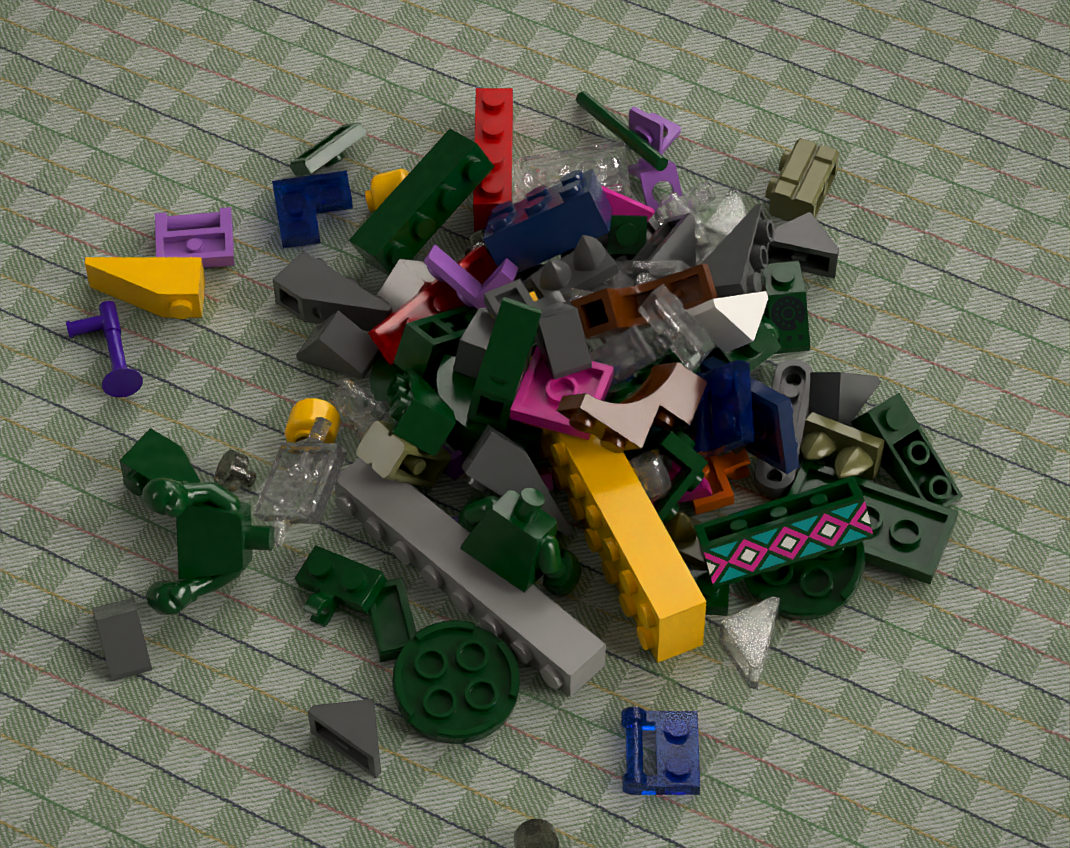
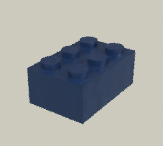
M581 169L572 171L560 179L561 183L553 187L539 186L528 192L526 199L515 204L512 201H507L491 210L492 214L488 217L483 240L497 267L508 258L518 267L516 273L518 274L576 248L582 235L591 236L596 239L610 232L612 207L593 169L583 173Z

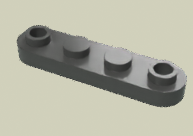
M788 359L776 367L771 388L790 398L794 410L792 416L795 437L798 442L797 454L799 461L800 443L809 409L810 372H813V370L802 360ZM793 382V383H796V384H798V385L795 386V385L788 384V383ZM757 458L754 472L755 487L765 496L773 498L782 497L790 492L795 481L797 469L785 474ZM769 479H777V480H779V481H778V482H773V481H770Z

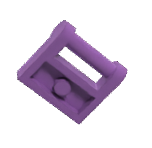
M231 207L220 208V212L167 216V212L155 213L156 257H202L203 268L235 265Z

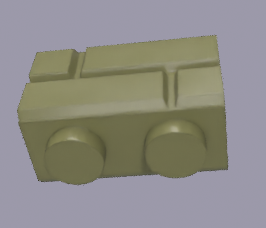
M802 138L796 140L792 151L785 150L779 163V171L781 173L778 178L771 177L765 197L770 199L769 213L771 216L788 221L811 212L816 218L837 174L840 154L838 150L825 145L817 146L815 142Z
M379 420L373 422L365 430L362 440L356 448V455L368 465H372V469L382 478L429 488L435 486L451 461V454L442 446L434 457L393 434L391 423Z

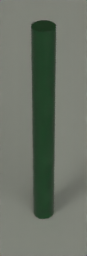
M582 91L577 95V104L657 171H663L667 167L668 160L589 93Z

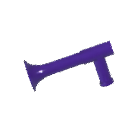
M113 301L102 302L99 305L100 315L72 322L66 321L70 338L103 330L111 362V372L102 381V389L106 394L120 398L133 395L140 390L143 385V378L139 372L129 369L126 364L117 308Z

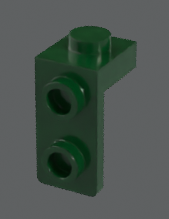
M678 429L674 433L672 431L660 430L651 441V444L681 468L653 504L664 525L678 512L680 505L677 502L686 491H693L700 484L705 475L702 470L708 464L707 460L693 450L696 443Z

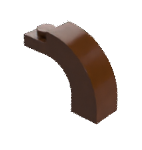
M700 264L647 283L625 288H605L571 300V304L578 309L585 339L591 340L621 335L686 316L685 310L716 299L718 296L708 264Z

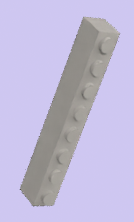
M361 458L334 479L335 503L343 514L348 517L354 516L363 524L365 530L373 539L377 541L383 540L392 548L395 556L403 564H411L420 571L423 579L429 586L434 589L440 588L450 596L452 603L459 611L464 614L469 612L480 622L483 629L504 640L514 656L524 664L530 663L536 668L543 680L551 688H560L571 697L605 666L606 644L534 585L524 593L461 550L462 543L470 533L411 484L382 478L372 469V465H368Z

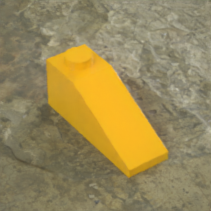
M85 257V267L91 288L163 318H202L205 291L202 257Z

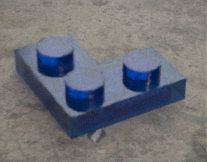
M347 170L272 181L283 249L321 243L316 214L353 209Z

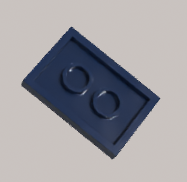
M713 356L701 362L702 379L707 381L704 390L705 397L738 425L748 444L745 447L746 451L785 474L799 468L798 442L795 437L792 416L794 410L790 398Z

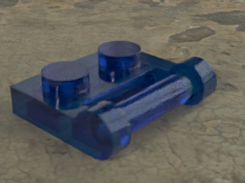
M735 360L705 373H695L707 381V385L694 414V442L696 445L693 450L703 458H707L754 442L750 363ZM709 390H711L712 397V426L714 433L713 438H711Z
M627 707L621 711V725L625 728L626 773L622 776L623 792L630 795H700L698 711H646L640 707ZM643 730H655L656 775L643 773Z

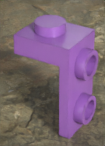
M433 245L424 259L429 273L440 282H447L457 291L459 299L465 305L471 308L476 307L477 309L487 308L484 303V293L513 282L518 271V267L506 258L481 284L437 245Z

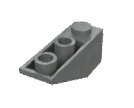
M761 204L755 205L703 261V264H708L718 298L761 292V276L763 269H766L768 266L767 252L769 244L774 241L775 237L773 222L771 219L766 218Z
M302 251L273 278L276 304L304 322L321 324L339 310L361 330L371 331L393 313L392 307L384 298L372 295L361 288L353 278L342 276L333 270L326 261L321 258H314L305 251Z
M487 425L461 465L465 474L468 475L466 482L485 494L491 489L501 496L508 490L515 491L518 494L525 488L539 490L545 497V502L541 509L557 521L556 534L560 531L569 537L572 533L569 525L523 446L490 425Z

